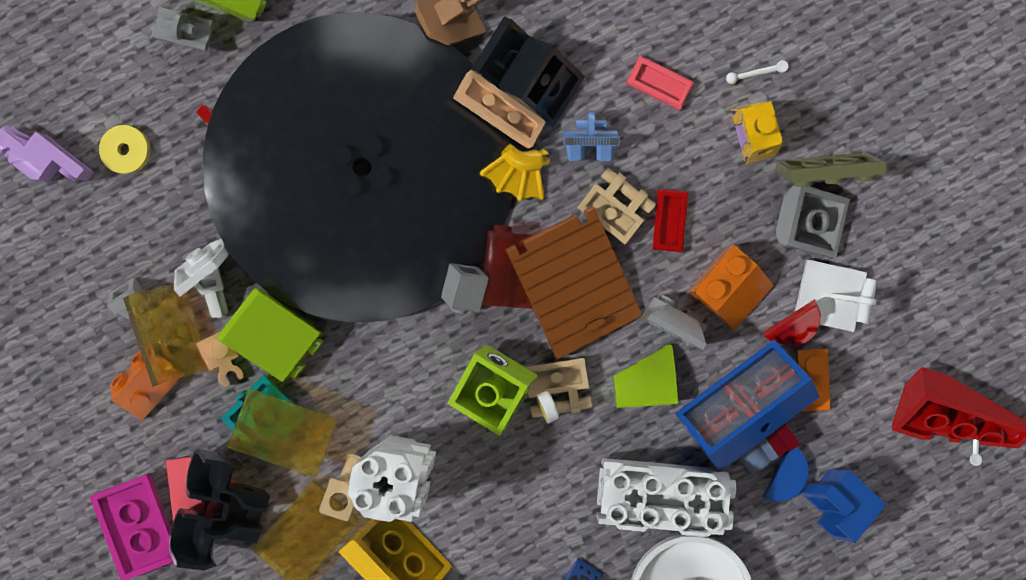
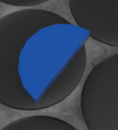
M797 447L792 451L788 450L785 452L762 496L763 498L775 502L787 501L797 496L806 486L809 476L808 462L802 451Z

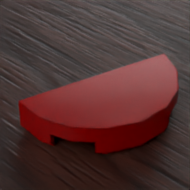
M812 300L765 330L764 337L769 341L775 340L779 344L792 345V347L808 342L817 334V328L820 324L821 311L816 300Z

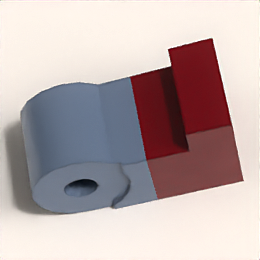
M785 423L740 456L739 459L748 472L752 474L764 468L786 451H792L800 443Z

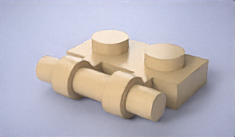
M607 168L601 177L610 184L608 188L604 190L595 183L577 209L585 214L584 210L593 206L604 230L626 245L644 221L635 214V211L641 207L647 213H650L656 204L647 197L648 194L642 189L638 191L625 181L626 177L620 172L616 174L610 168ZM617 190L632 200L627 207L613 197Z
M584 357L525 367L538 375L528 392L529 398L536 397L537 394L544 391L550 394L568 392L569 400L554 402L558 414L571 412L572 415L579 414L581 410L592 408L591 397L578 398L577 390L589 388ZM539 405L530 406L532 418L543 416Z

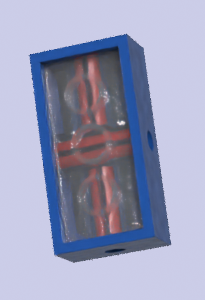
M772 340L675 414L686 431L720 472L820 397L812 379L775 340Z

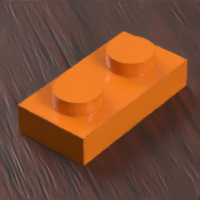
M828 349L795 350L796 363L812 379L820 397L802 411L830 410Z

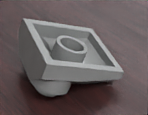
M793 185L783 198L776 227L778 242L784 247L796 248L836 258L850 199L809 186L797 187Z
M661 295L660 299L653 297L641 319L681 341L703 350L706 345L703 333L707 325L702 323L705 317L688 309L687 313L676 309L678 303L664 295Z

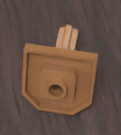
M417 0L414 11L426 35L446 45H455L480 37L486 33L474 5L482 0Z

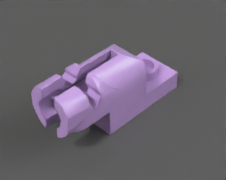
M5 125L0 128V156H5L10 164L32 180L50 182L58 170L62 175L74 182L76 179L88 181L94 174V171L47 135L35 131L32 137L13 126Z

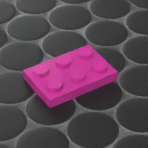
M150 473L89 496L121 580H128L173 563L169 553L171 526Z

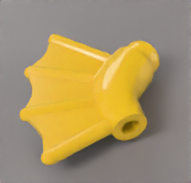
M509 144L502 151V156L481 170L480 175L487 177L493 182L497 193H511L518 201L529 197L544 200L545 196L540 169L542 166L549 164L550 158L547 159L546 156L549 153L545 149L539 151L536 149L520 151L512 144Z

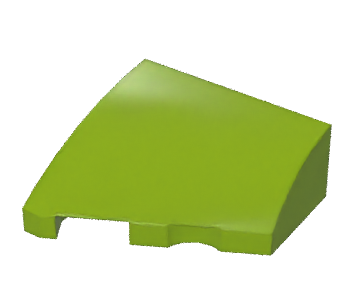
M672 344L663 346V348L613 376L615 406L617 408L678 404Z

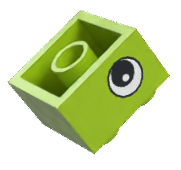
M485 344L474 353L447 404L500 436L511 424L538 375L488 344Z

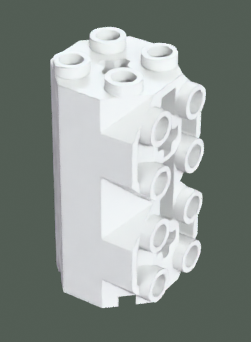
M393 435L384 439L371 448L352 467L348 495L354 507L365 518L391 522L394 519L412 522L414 517H420L423 505H425L428 499L431 481L426 480L429 474H431V470H433L436 451L430 450L431 445L416 442L414 439Z
M602 458L601 464L604 469L600 468L597 505H601V512H597L598 524L616 525L620 530L642 532L648 528L679 531L682 535L709 537L711 534L723 535L725 530H732L733 512L729 511L730 499H734L736 495V481L730 479L729 472L725 469L719 472L717 468Z

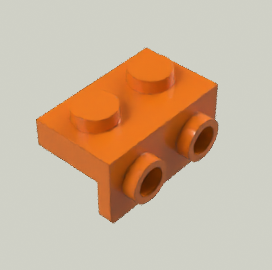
M149 345L144 351L140 350L133 357L131 366L124 374L119 373L113 379L110 385L112 402L140 420H143L183 376L182 372L157 355L156 349Z

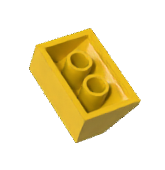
M370 519L338 551L365 580H442L453 567L410 521L394 519L391 522Z

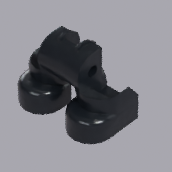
M196 449L188 466L185 482V491L188 498L203 501L214 500L222 503L223 508L220 517H206L203 512L183 508L177 511L169 539V553L176 567L203 571L216 567L217 565L213 558L215 539L225 538L252 543L258 542L260 532L263 530V525L259 523L261 514L269 509L270 495L260 488L246 484L231 483L234 469L241 470L244 468L243 464L237 459L222 457L220 453Z

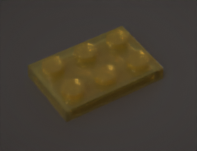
M174 284L131 294L123 298L152 387L208 370L195 344L202 341V337L187 293L179 296L174 291Z
M249 388L227 448L317 478L338 419Z
M315 479L252 549L255 554L285 580H307L359 521V518L351 513L350 519L347 522L321 514L319 509L326 489ZM334 496L331 497L329 504L333 510L342 511L346 508Z

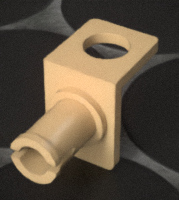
M347 454L340 478H330L319 509L321 514L346 522L349 521L354 508L352 500L348 495L352 467L362 457ZM341 493L347 497L348 505L344 510L335 511L330 507L329 502L334 494Z

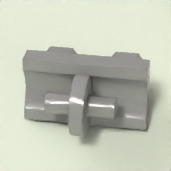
M159 7L156 25L151 37L207 52L214 22Z

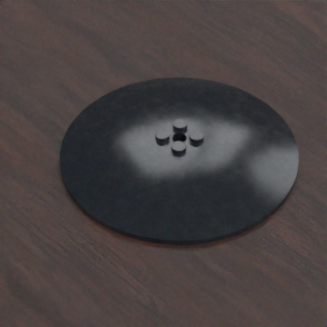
M359 12L331 14L301 22L276 34L251 53L232 74L221 91L210 117L203 149V179L210 214L222 241L239 266L258 285L284 303L308 314L344 322L385 321L418 312L442 300L441 295L450 263L479 268L501 233L512 194L508 192L497 193L493 182L487 177L481 176L480 171L502 156L501 153L504 148L512 144L511 137L453 98L466 73L473 67L469 59L452 44L446 45L428 37L424 29L417 24L396 17ZM359 158L367 159L371 164V172L366 176H358L353 171V163Z

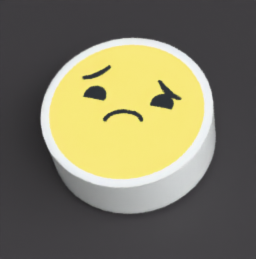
M544 391L537 394L536 399L546 422L551 423L558 420L559 414L550 393Z

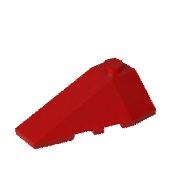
M921 367L904 385L892 423L893 431L924 440H930L932 434L948 437L949 442L960 443L961 439L978 440L980 445L1019 449L1026 442V420L954 378Z

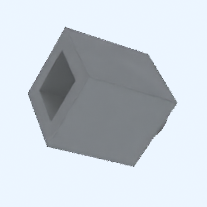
M450 263L441 298L453 312L466 314L468 311L480 312L489 278L478 267Z

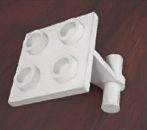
M806 260L795 311L815 299L821 311L819 325L854 332L856 322L869 324L872 306H876L877 300L874 299L878 281L866 278L867 272Z

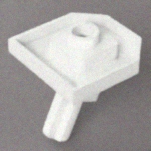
M222 239L211 242L202 250L200 248L195 249L186 257V262L175 269L174 291L179 296H182L194 286L201 295H205L212 318H220L228 314L219 266L228 257L230 252Z

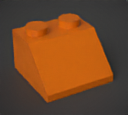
M729 245L688 292L729 328L735 331L774 285L753 260L737 246Z

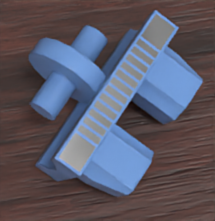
M588 111L587 120H576V129L587 130H563V144L566 146L568 160H585V146H596V160L613 161L615 146H619L620 140L617 130H595L606 129L607 121L595 120V112Z

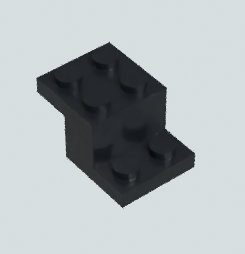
M505 16L471 68L475 73L546 121L545 124L554 127L585 78L554 45L529 36L518 24Z

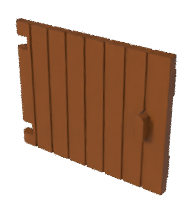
M593 206L584 210L587 221L580 223L575 214L523 240L526 251L519 254L515 245L505 249L556 359L643 316Z

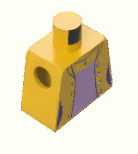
M760 101L731 109L745 164L775 157L783 145V140L772 102Z

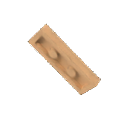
M473 70L466 73L453 97L456 101L527 149L533 147L546 122Z

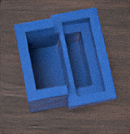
M829 469L817 484L808 483L800 492L821 513H824L817 523L831 537L853 543L858 541L886 506L850 470Z

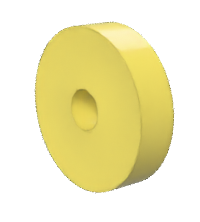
M118 125L112 127L103 135L99 144V154L104 165L120 174H133L140 171L147 164L150 157L151 149L147 137L140 130L132 126ZM127 144L129 152L126 155H122L121 147Z

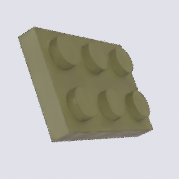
M865 152L776 160V169L778 174L787 181L794 183V186L807 187L812 186L813 181L825 180L827 184L844 183V178L856 177L857 181L875 180V175L887 174V162Z

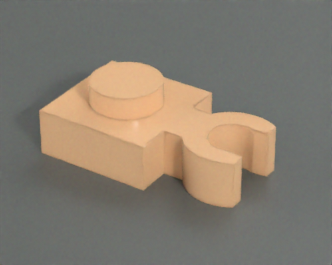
M218 332L195 344L208 370L210 371L217 367L219 370L218 381L223 387L229 385L226 380L227 372H233L238 380L243 378V372L231 362L232 359L238 357L237 352L216 339L220 333Z

